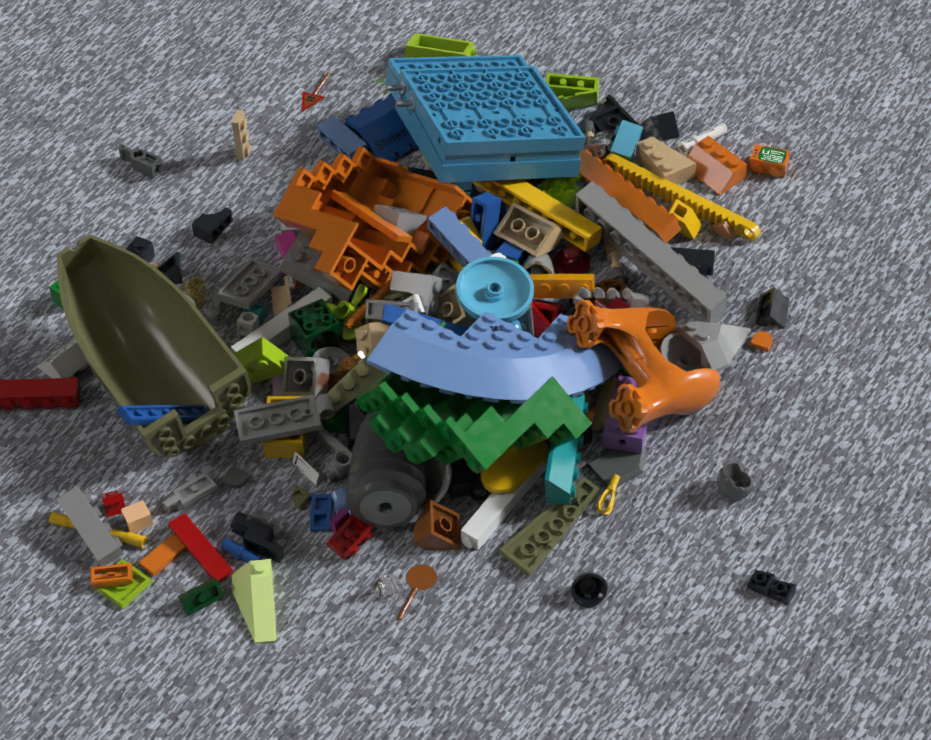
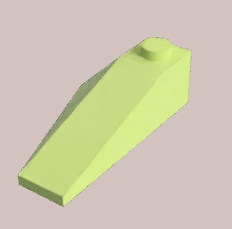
M271 559L249 561L231 575L232 594L255 644L276 642L274 582Z

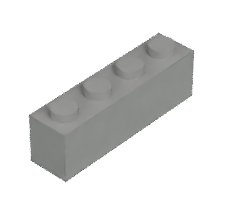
M76 486L59 497L57 501L100 565L106 566L124 554L120 549L123 544L117 536L112 537L110 534L112 528L106 520L101 521L99 517L102 513L96 505L91 506L89 501L92 499L87 491H81Z

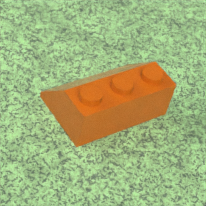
M710 136L696 143L687 158L696 163L695 178L719 196L746 178L747 164Z

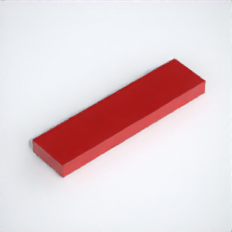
M186 513L168 523L171 531L211 579L215 577L220 583L233 574L232 568Z

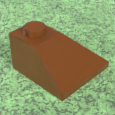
M428 500L414 526V544L427 551L461 549L460 514L432 500Z

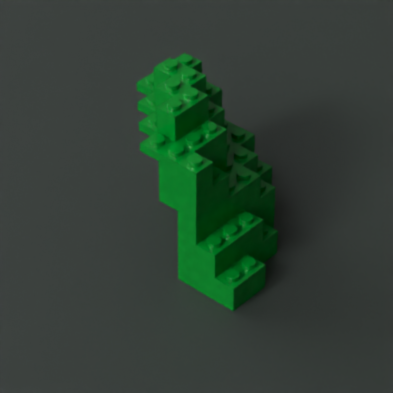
M443 321L438 325L444 327L446 323ZM384 372L356 398L359 407L364 412H367L368 415L374 411L378 412L368 422L372 430L385 441L384 443L389 450L396 453L403 449L407 458L416 465L433 458L435 455L445 465L464 458L467 461L468 467L476 473L486 470L512 444L519 450H522L549 438L558 447L577 439L592 424L553 376L528 400L521 404L510 403L509 400L499 399L498 403L483 401V397L467 399L466 395L456 392L454 395L440 393L439 388L421 387L420 382L409 379V382L401 379V375L393 372L390 375Z

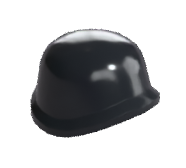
M585 571L577 575L571 586L573 599L578 605L585 608H592L602 602L608 590L606 580L591 571ZM590 594L591 597L587 598L585 597V595Z

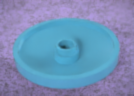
M484 257L474 260L461 270L457 278V300L463 310L476 319L486 311L505 322H510L522 316L529 309L533 300L534 284L531 276L521 265L510 259Z

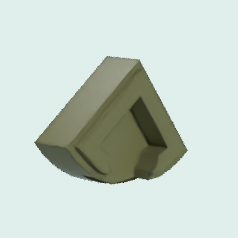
M297 485L293 490L292 497L295 507L301 511L312 499L311 493Z

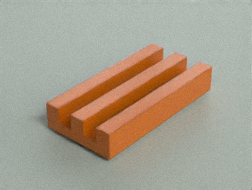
M132 563L90 567L91 588L133 584Z

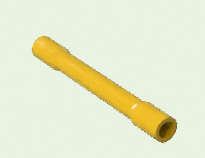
M54 511L50 514L49 523L76 529L67 515ZM113 528L110 531L112 537L117 536L121 542H125L128 545L144 548L143 543L146 544L147 542L146 536Z

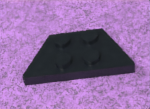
M610 94L607 95L603 105L600 104L597 107V111L593 112L589 117V120L594 123V127L598 132H609V134H614L616 126H620L622 120L639 125ZM642 129L639 141L648 138V133L644 129Z

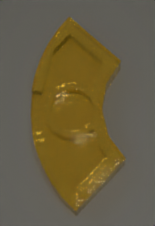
M197 275L183 285L186 295L195 301L197 309L200 310L205 302L206 288L202 278Z

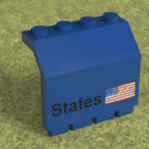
M390 93L386 99L380 98L374 102L373 106L362 108L357 115H349L345 119V125L349 129L352 127L359 132L375 157L395 162L397 161L396 155L402 158L412 152L411 148L415 151L419 147L395 110L396 101Z

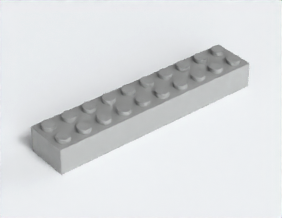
M591 181L576 194V212L601 226V236L698 321L718 323L725 317L727 302L725 292L717 289L709 278L703 277L695 266L689 265L681 254L675 253L667 242L661 241L654 231L646 228L640 219L632 216L627 208H623L618 204V201L613 196L610 197L600 185H596Z

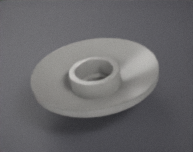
M338 347L321 348L313 355V357L330 360L329 375L341 374L348 370L351 365L350 355Z

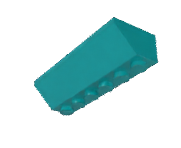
M585 394L571 397L581 411L588 415L589 403H585ZM580 435L577 439L558 447L551 442L545 476L546 503L571 505V498H575L576 486L574 481H578L579 469H576V465L581 463L579 447L583 448L584 435Z

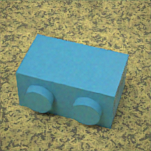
M622 120L621 125L616 126L614 132L616 138L614 141H610L608 151L631 162L637 142H639L642 135L643 127Z

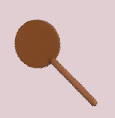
M419 564L408 570L406 581L413 590L398 620H402L417 590H426L435 584L437 573L431 566Z

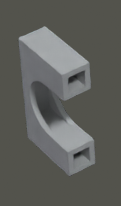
M393 271L390 290L399 293L418 294L425 311L423 314L435 318L436 311L439 308L438 300L442 290V278L434 275Z

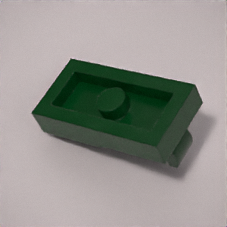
M215 577L178 596L187 616L225 597L218 579Z

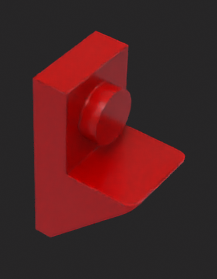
M120 489L101 494L107 518L122 514L121 509L125 508V503Z

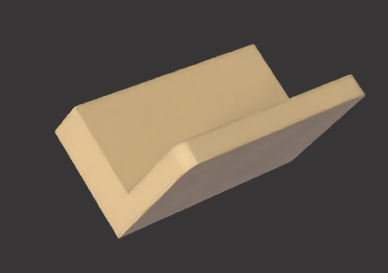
M284 276L285 286L271 287L274 317L292 306L288 276Z

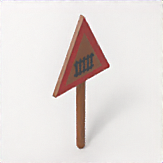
M327 72L313 94L302 92V112L325 98V96L317 95V93L329 77V72Z

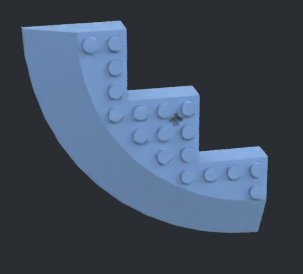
M407 309L389 327L366 360L367 364L389 375L393 372L401 375V379L409 382V379L420 382L421 387L439 388L440 393L454 395L456 392L466 395L467 399L483 397V401L498 403L499 399L509 400L510 403L521 404L528 400L552 376L568 395L574 397L583 394L584 390H593L596 385L604 384L609 377L612 378L623 367V364L609 347L602 343H598L591 348H580L577 344L578 338L567 330L566 320L569 316L559 314L537 339L530 333L522 331L513 324L505 322L486 311L460 337L453 331L439 326L436 322Z

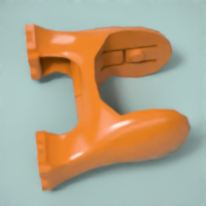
M578 300L575 305L576 312L574 315H569L566 320L567 330L578 338L577 344L580 348H591L598 343L608 346L637 383L638 388L632 384L620 385L617 390L618 396L616 399H611L608 404L610 416L617 418L620 422L619 428L623 433H633L641 426L664 415L689 416L702 410L719 392L721 385L720 374L717 370L703 368L686 372L667 361L657 348L661 346V343L668 335L673 334L676 326L675 317L665 309L654 307L607 309L594 306L590 300Z

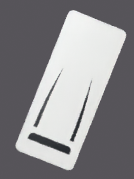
M295 452L292 463L316 485L319 473Z

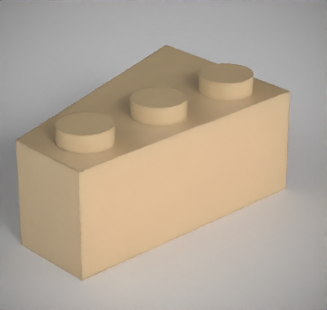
M654 137L637 142L636 157L648 171L677 185L695 178L696 163Z

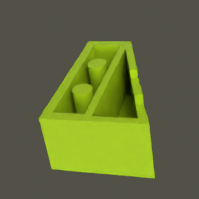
M547 73L545 81L565 109L597 105L599 96L598 77Z
M264 337L257 339L234 353L235 357L247 370L251 384L283 375L284 357H288L286 353Z

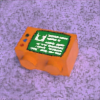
M755 144L750 157L749 171L769 174L773 177H785L790 159V151Z

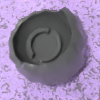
M739 463L728 464L721 468L718 473L717 485L720 494L724 497L739 501L746 498L753 491V479L748 473L743 471Z

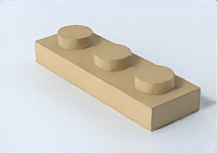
M237 110L232 120V129L237 160L244 161L246 155H249L251 152V145L248 142L247 119H245L244 111Z

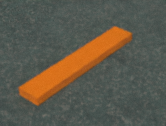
M331 192L330 197L395 242L411 243L412 236L346 192Z

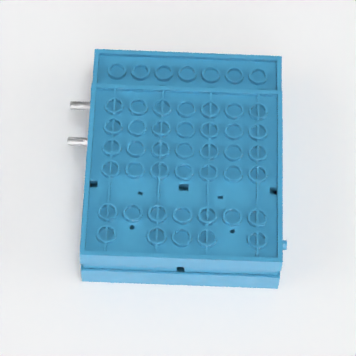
M521 55L389 58L385 80L386 90L390 91L396 101L395 110L440 183L578 177L581 164L579 156L580 151L584 149L586 137L536 67L528 66Z

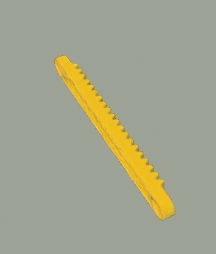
M609 153L602 160L603 165L608 164L613 172L621 174L625 181L629 180L632 184L635 183L636 188L641 186L642 191L647 189L648 194L653 192L654 197L659 195V199L665 198V202H672L671 205L678 199L691 207L698 218L702 217L703 221L709 220V224L727 221L736 236L740 235L750 241L756 240L761 233L759 226L754 222L618 155Z

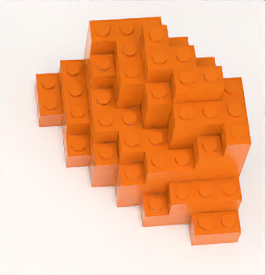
M359 146L352 160L345 154L339 153L331 166L325 161L319 160L312 173H309L305 168L299 167L273 216L284 225L297 228L312 238L308 247L320 255L314 269L335 285L352 291L358 279H360L367 286L379 290L382 285L392 278L393 271H411L424 274L429 263L436 264L446 261L450 252L428 230V217L445 206L456 214L458 220L467 216L470 217L472 198L454 184L440 183L439 180L411 173L400 163L375 157L364 147ZM332 191L346 192L373 211L375 204L402 207L426 215L427 218L410 235L413 237L411 243L395 242L333 200L330 195Z

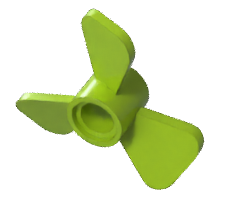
M360 284L351 303L341 301L337 306L326 303L338 322L343 320L345 324L360 308L357 305L367 293L368 288L364 284ZM358 323L351 330L344 326L342 337L348 341L356 339L355 329L363 325Z

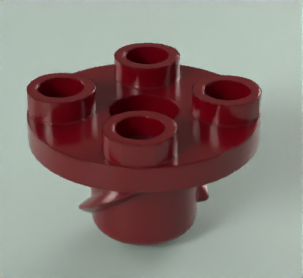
M568 245L554 256L553 268L557 274H586L590 269V258L579 247Z

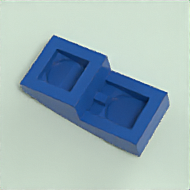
M312 494L310 531H331L330 519L332 518L333 502L331 494Z

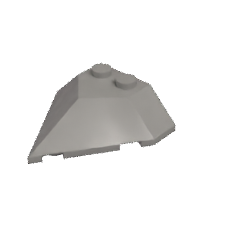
M693 321L675 328L673 333H680V335L701 351V365L704 368L719 372L730 366L732 358L736 357L745 343L747 335H750L752 328Z

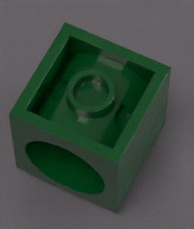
M323 298L288 313L291 337L304 357H313L314 353L321 348L338 347L337 340L341 338L340 323Z

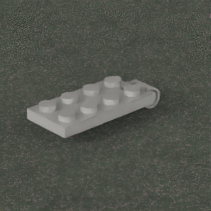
M313 394L233 410L241 446L322 430L323 424L320 419H330L335 415L332 399L329 394H321L317 398Z

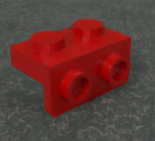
M352 514L327 541L326 545L344 560L348 555L353 557L360 549L357 545L361 541L365 543L372 536L370 531L374 526L370 524L367 527Z

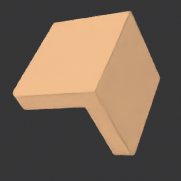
M144 500L121 509L129 532L136 533L153 526L151 514Z

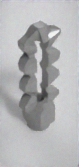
M581 287L580 291L573 296V304L576 305L578 300H584L583 297L614 298L618 296L623 298L624 302L631 308L649 307V296L642 293H634L629 288H625L619 294L615 288H609L607 292H604L602 288L596 287L591 292L587 288Z

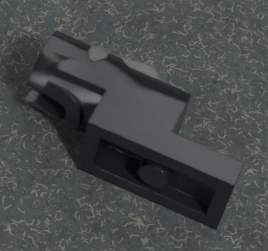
M241 512L234 516L230 526L232 528L231 532L243 538V543L248 547V550L277 563L282 561L284 558L282 546L273 541L275 538L274 531L268 525L266 519Z

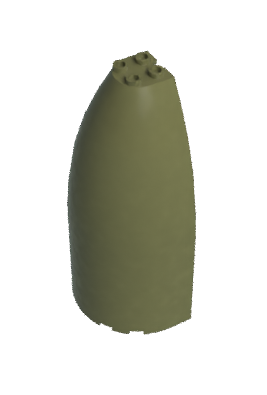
M93 235L81 238L75 248H65L57 254L60 298L67 322L84 358L118 407L204 405L209 411L190 424H182L179 414L173 409L150 425H132L149 449L156 455L164 454L166 457H177L180 452L186 451L190 453L223 434L230 427L228 423L234 418L233 410L245 408L243 403L250 396L251 383L247 370L193 302L152 264L114 243Z

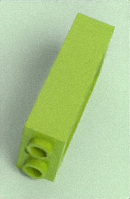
M414 33L405 45V58L476 56L474 42Z

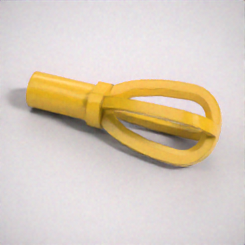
M617 474L612 475L609 485L597 502V510L601 514H610L613 509L614 494L620 476ZM611 493L609 504L603 510L601 508L607 495Z

